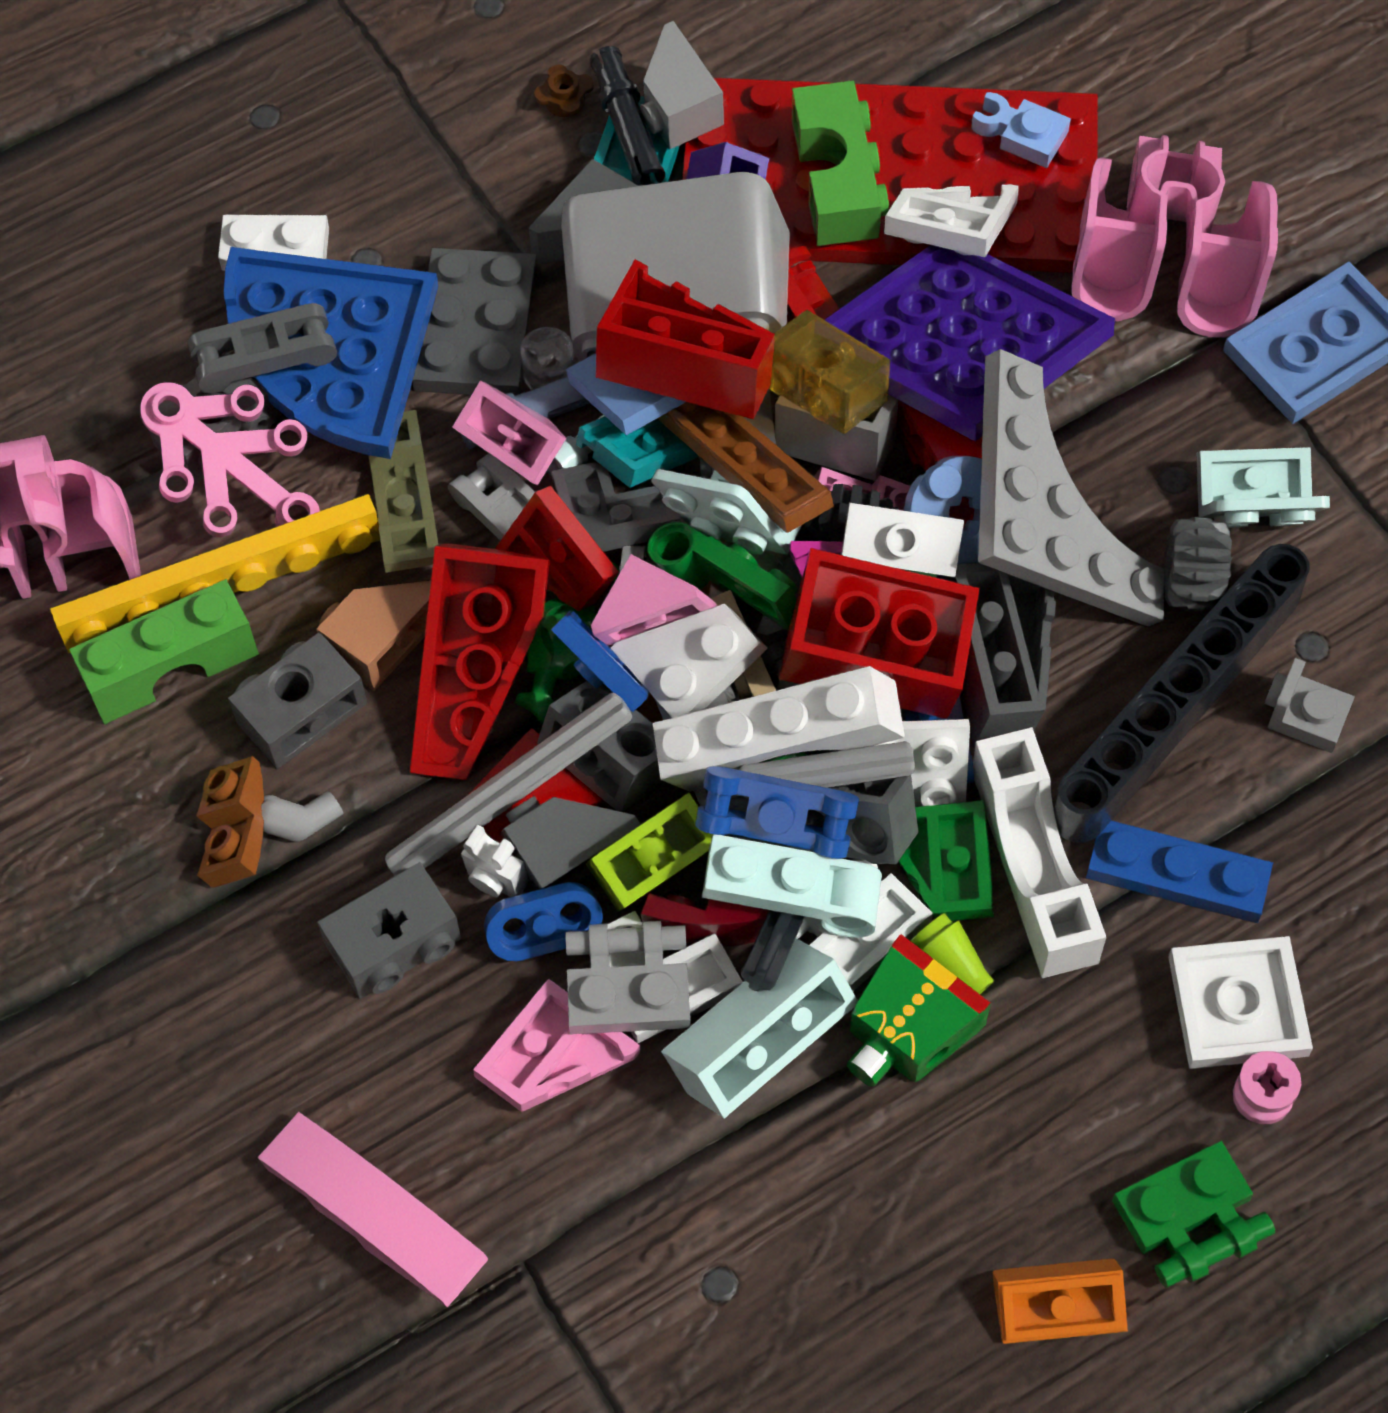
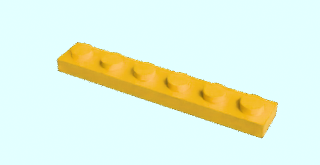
M369 494L50 608L65 647L68 653H70L69 649L222 580L227 579L233 593L253 591L274 578L291 572L300 573L308 571L319 562L343 553L353 554L360 552L371 543L380 540L377 513Z

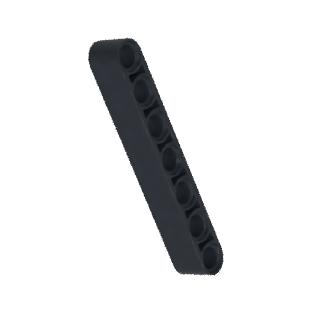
M1276 544L1264 550L1063 776L1058 786L1053 809L1058 832L1063 838L1071 842L1084 843L1100 835L1293 613L1300 602L1310 571V563L1307 556L1299 548L1289 544ZM1243 615H1249L1253 618H1247ZM1209 651H1216L1218 653H1221L1222 655H1215L1210 653ZM1175 688H1184L1191 693H1182ZM1141 726H1152L1159 731H1148ZM1106 764H1118L1123 766L1125 770H1114ZM1083 802L1089 805L1092 809H1079L1074 807L1071 803Z

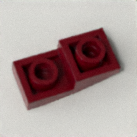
M649 893L641 913L642 924L644 921H661V927L685 925L686 946L716 934L722 946L728 947L754 943L769 910L709 899L706 910L698 909V906L693 901L679 895L669 894L663 898Z

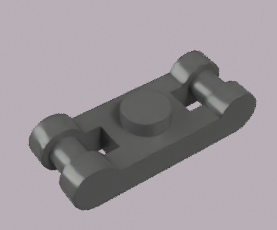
M310 303L194 333L188 339V348L192 360L199 364L195 370V375L200 390L205 393H217L226 389L233 381L304 363L322 366L333 361L337 356V349L333 337L325 331L329 322L324 307L320 304ZM298 333L302 335V337L288 339L290 335ZM235 351V354L221 357L224 352Z

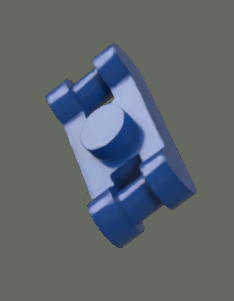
M711 766L706 768L703 787L708 793L705 805L698 808L695 822L697 829L715 835L733 834L813 850L817 854L829 858L842 859L847 857L851 841L850 836L846 834L849 819L856 817L859 798L854 794L726 767ZM732 795L749 797L746 812L729 809ZM808 809L822 811L826 814L823 828L805 824Z

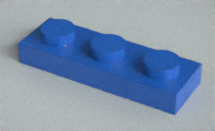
M1111 821L1100 835L1096 837L1086 879L1258 923L1262 915L1273 862Z

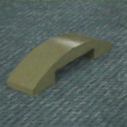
M416 410L403 413L391 459L368 455L386 573L433 565L434 549L436 545H439Z

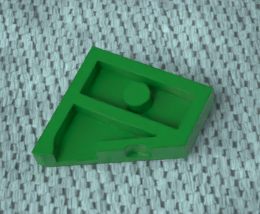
M984 800L915 807L918 834L899 859L898 864L923 904L933 913V920L943 913L951 921L994 917L987 813Z

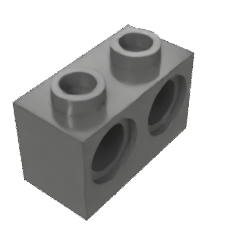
M586 681L550 704L537 744H540L606 695L613 692L604 683L597 689ZM637 710L631 711L632 719L630 722L565 767L619 812L625 811L665 782L660 779L653 723Z
M911 775L828 787L849 792L859 798L856 817L849 819L846 834L851 838L847 857L866 860L873 864H897L918 834ZM808 809L805 824L823 828L826 814L822 811ZM788 846V848L803 849V848Z

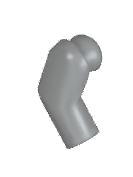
M326 791L305 806L274 795H266L261 806L264 820L263 831L267 834L295 842L305 840L344 814L330 791Z

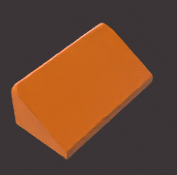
M1115 1259L1079 1261L993 1271V1284L1003 1344L1128 1332L1123 1270Z

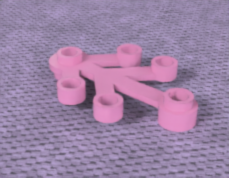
M175 383L157 384L144 395L140 413L142 421L148 430L160 436L163 473L161 474L159 484L160 492L165 499L175 503L185 501L192 493L193 476L184 467L182 438L184 437L201 451L207 504L203 515V526L210 535L214 537L228 536L236 526L237 512L229 503L226 472L276 511V527L295 521L288 514V509L293 505L305 507L308 511V516L320 512L317 502L310 495L302 492L290 494L243 456V454L279 452L289 457L298 455L304 449L307 441L306 429L300 422L285 420L279 423L275 429L215 433L200 421L201 419L235 416V418L243 422L256 420L261 415L264 406V397L258 388L252 385H242L229 395L193 397L181 385ZM242 396H250L255 399L257 407L252 411H244L238 407L237 400ZM164 401H172L179 407V412L171 417L164 416L158 410V406ZM287 430L294 431L298 434L300 442L295 446H287L281 441L280 434ZM172 476H180L186 481L187 487L181 492H173L166 486V481ZM215 511H224L228 514L231 521L225 527H216L210 522L209 517Z

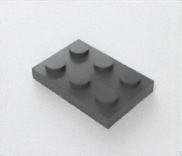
M432 248L428 272L437 273L439 287L412 381L414 391L472 395L478 383L483 381L504 394L510 392L514 396L521 394L537 271L536 254Z

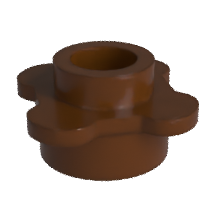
M564 65L550 67L547 71V80L534 91L535 100L540 105H546L549 112L559 117H569L579 113L585 105V94L592 92L594 88L593 79L587 74L577 75L567 70Z

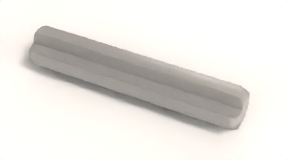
M904 741L741 766L739 770L828 788L910 776L914 773L915 763L910 743Z

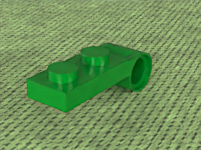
M667 523L659 527L652 534L648 542V554L656 567L695 586L699 590L705 587L711 580L726 591L731 590L735 597L789 631L797 600L795 594L798 592V588L783 572L775 568L770 572L765 571L758 566L755 558L742 546L733 543L730 547H727L709 535L707 537L686 523Z

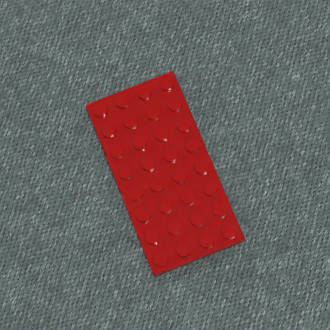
M714 78L723 91L724 125L686 142L683 180L687 178L691 152L728 142L769 158L766 181L772 189L789 229V250L806 246L811 257L805 261L903 265L930 246V244L911 243L904 238L884 234L885 216H881L879 238L817 246L808 204L809 172L826 170L837 165L826 160L800 162L792 126V88L829 84V82ZM855 84L858 101L866 100L869 106L871 129L870 132L865 133L867 142H876L880 171L878 174H875L877 185H886L889 209L904 188L945 189L947 187L970 186V197L1001 196V185L1012 184L1019 186L1017 205L987 254L1022 271L1073 273V264L1080 240L1083 207L1093 166L1098 158V94ZM987 92L1003 96L1008 101L1009 106L1017 110L1025 99L1071 118L1069 132L1047 168L1000 149L1002 136H981L971 129L975 111L986 116L994 115L983 110L984 97Z

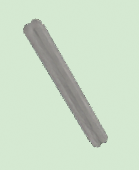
M609 693L389 851L385 856V861L391 872L396 876L421 862L425 869L468 838L476 825L485 826L630 722L632 714L625 701L616 693Z

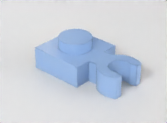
M987 92L984 97L983 110L994 115L986 116L975 111L971 127L974 132L981 136H1002L1000 149L1047 168L1069 132L1071 118L1025 99L1017 110L1010 107L1008 101L1003 96Z

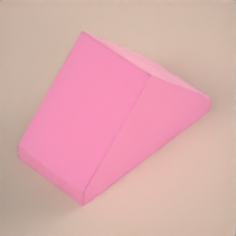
M483 381L478 383L452 428L536 485L539 484L566 440V437L549 419Z
M630 554L595 616L591 628L596 638L612 647L618 641L711 609L717 605L695 586Z

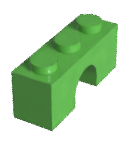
M854 80L792 88V126L800 162L826 160L837 165L830 169L809 172L808 204L817 246L879 238L881 216H885L889 211V201L886 185L876 184L875 174H878L880 171V162L876 142H867L865 132H870L871 129L867 101H858Z
M227 579L69 649L104 725L155 702L156 699L153 694L155 683L172 669L183 665L197 664L202 666L207 677H210L259 655L249 622Z

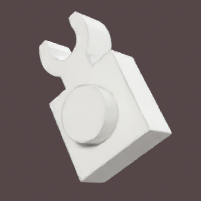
M476 825L463 845L464 850L461 853L467 873L470 875L469 881L479 890L493 897H498L501 892L510 897L521 895L529 883L524 861L511 855L514 851V846L511 842L503 839L501 843H498L485 833L483 827Z

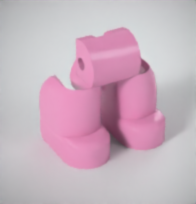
M1162 135L1160 139L1139 136L1130 175L1127 211L1106 203L1105 188L1112 159L1105 157L1097 158L1093 166L1082 212L1080 240L1073 264L1072 297L1114 317L1115 321L1133 318L1142 312L1152 297L1166 244V219L1186 222L1187 226L1186 255L1178 285L1177 314L1183 325L1199 335L1225 338L1252 323L1258 314L1277 252L1278 206L1277 193L1274 187L1262 181H1252L1245 212L1237 223L1226 225L1213 224L1225 185V178L1221 169L1222 148L1205 146L1204 141H1198L1193 154L1168 151L1169 137L1167 135Z
M45 435L0 443V568L5 567L9 569L22 599L31 598L25 541L19 526L24 524L31 525L37 531L43 543L45 561L58 592L67 591L63 556L114 546L124 563L129 579L141 576L133 518L120 486L110 477L102 475L96 469L84 463L71 459L54 461Z

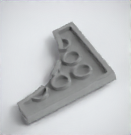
M1002 349L986 356L978 563L1145 626H1151L1163 621L1164 569L1148 562L1131 551L1101 523L1077 490L1066 470L1057 449L1046 410L1043 367Z

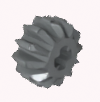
M1191 517L1190 519H1176L1172 524L1170 534L1167 536L1163 567L1164 598L1169 606L1179 607L1186 611L1204 612V610H1212L1228 592V580L1231 577L1230 564L1233 557H1231L1232 540L1229 537L1230 531L1226 523L1212 521L1211 518Z

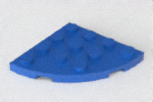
M230 247L224 279V300L228 324L305 304H320L324 307L329 322L325 331L333 337L337 349L335 359L326 365L313 366L304 363L253 376L267 392L269 402L288 419L300 422L306 431L321 439L355 452L391 459L439 287L437 273ZM299 333L290 335L288 339L302 337V335Z

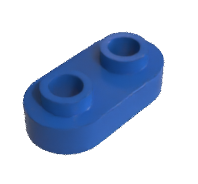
M567 882L497 902L490 908L485 917L484 933L488 945L494 954L504 960L521 961L566 949V932L589 931V924H602L603 914L596 895L589 887L576 882ZM576 903L580 905L578 912L572 916L560 914L561 909L566 904ZM518 918L523 921L522 926L516 931L509 932L503 929L504 924L510 919Z

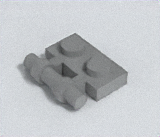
M644 921L643 928L608 929L607 924H589V931L566 932L567 956H591V968L567 969L570 1035L689 1028L691 1024L687 963L663 964V950L686 949L685 925L661 927V921ZM645 952V965L610 967L609 953Z

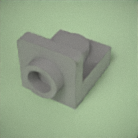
M1295 658L1288 676L1279 672L1276 673L1264 704L1274 707L1268 728L1333 753L1355 696L1301 676L1306 662Z

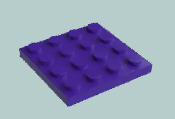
M930 245L807 332V350L976 442L983 436L986 356L1002 349L1043 367V388L1045 389L1114 336L1115 318L988 254L985 257L962 255L951 249Z

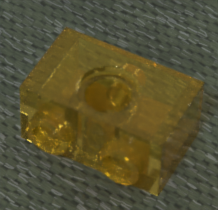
M804 311L774 333L772 376L769 389L806 410L817 420L823 421L845 434L888 401L890 359L812 312Z

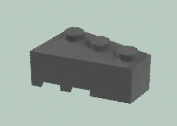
M978 562L957 564L955 577L947 576L946 580L980 588L963 689L961 691L966 717L970 723L973 746L975 747L976 741L1031 727L1034 731L1046 710L1052 647H1049L1051 624L1055 617L1056 601H1054L1055 591Z

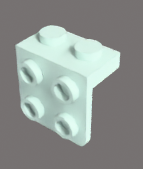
M1310 447L1199 451L1196 453L1199 518H1214V521L1226 523L1228 528L1247 527L1248 524L1259 523V517L1269 516L1270 526L1303 525V522L1315 521L1316 512L1330 508L1329 496L1312 497Z
M657 469L651 480L664 496L662 499L663 503L679 513L689 526L707 537L710 535L718 541L736 543L754 554H762L764 550L788 555L789 543L795 540L801 528L799 526L789 533L783 531L770 519L745 488L729 483L716 470H714L710 479Z

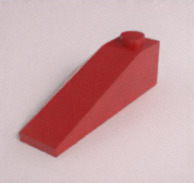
M450 543L435 546L410 773L461 780L469 778L543 619L550 559L505 550Z

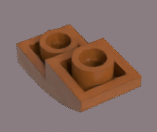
M251 756L210 770L204 782V792L196 816L211 828V832L205 842V852L197 876L212 888L256 875L263 840L264 820L261 806L264 803V790L260 762Z

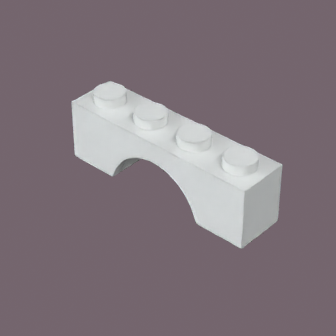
M871 666L653 723L660 779L689 792L704 788L703 782L707 767L720 766L739 770L743 765L759 763L792 753L815 750L843 751L870 747L905 738L896 682Z
M1033 728L976 741L973 758L974 781L981 801L984 800L987 819L1041 977L1046 978L1099 964L1106 941V934L1088 884L1082 883L1076 877L1065 854L1053 810L1050 776Z

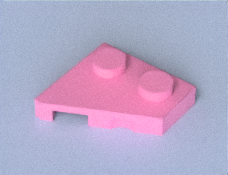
M548 979L473 1069L474 1077L519 1111L523 1112L635 1060L640 1053V1045L623 1032L570 1035L568 992Z

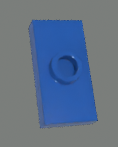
M569 611L551 629L579 658L574 663L575 668L595 688L598 689L604 683L613 693H616L625 701L632 712L648 698L650 692L613 650L593 635L592 629L574 611L572 613Z

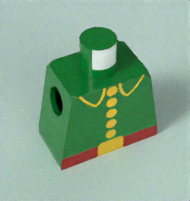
M900 934L892 944L851 1014L850 1031L863 1045L849 1059L847 1067L856 1078L870 1087H875L892 1066L910 1081H920L983 1029L987 1023L991 1003Z

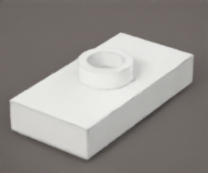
M849 503L841 555L898 569L955 577L964 520Z

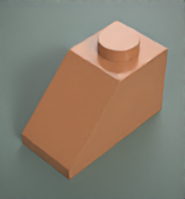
M431 581L353 589L341 603L336 602L325 611L316 629L317 633L320 632L361 677L362 683L375 691L425 637Z

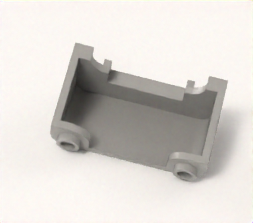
M735 172L580 194L565 201L562 208L561 228L571 344L579 362L596 353L597 326L634 259L648 266V275L671 287L677 281L690 288V297L713 309L717 304H720L774 333L775 340L786 338L790 232L772 189L763 177L749 172Z

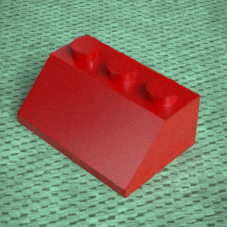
M810 548L788 631L779 679L804 684L871 666L895 680L900 708L947 719L963 689L980 588Z

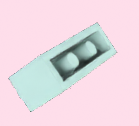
M797 938L793 943L778 980L771 990L760 988L758 992L748 987L749 983L745 980L661 1051L687 1094L724 1119L852 1010L858 1002L836 961Z

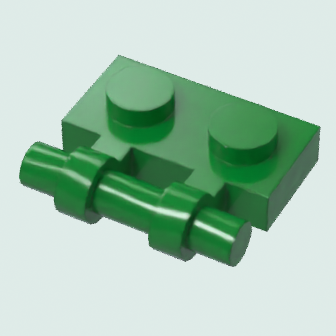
M1222 1141L1115 1193L1112 1200L1142 1254L1163 1244L1167 1247L1172 1257L1155 1265L1156 1274L1165 1288L1184 1279L1192 1283L1208 1275V1267L1233 1254L1241 1258L1257 1250V1242L1275 1234L1274 1224L1266 1212L1263 1211L1247 1220H1244L1236 1212L1235 1208L1251 1200L1253 1192ZM1213 1220L1220 1231L1219 1234L1197 1245L1190 1240L1187 1232Z

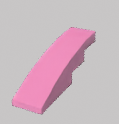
M300 1112L293 1117L258 1156V1159L268 1171L307 1197L316 1210L356 1237L365 1250L447 1308L488 1261L487 1256L427 1206Z

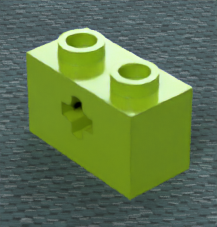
M690 793L644 822L586 863V866L617 912L709 851L713 834L703 832L695 827L699 806Z

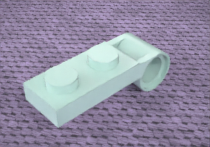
M713 834L710 842L702 898L822 919V927L830 933L843 937L861 938L870 936L875 932L882 873L876 867L862 862L829 858L815 852Z

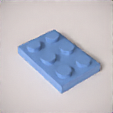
M1347 262L1228 337L1223 351L1282 414L1294 424L1388 363V300L1350 262Z

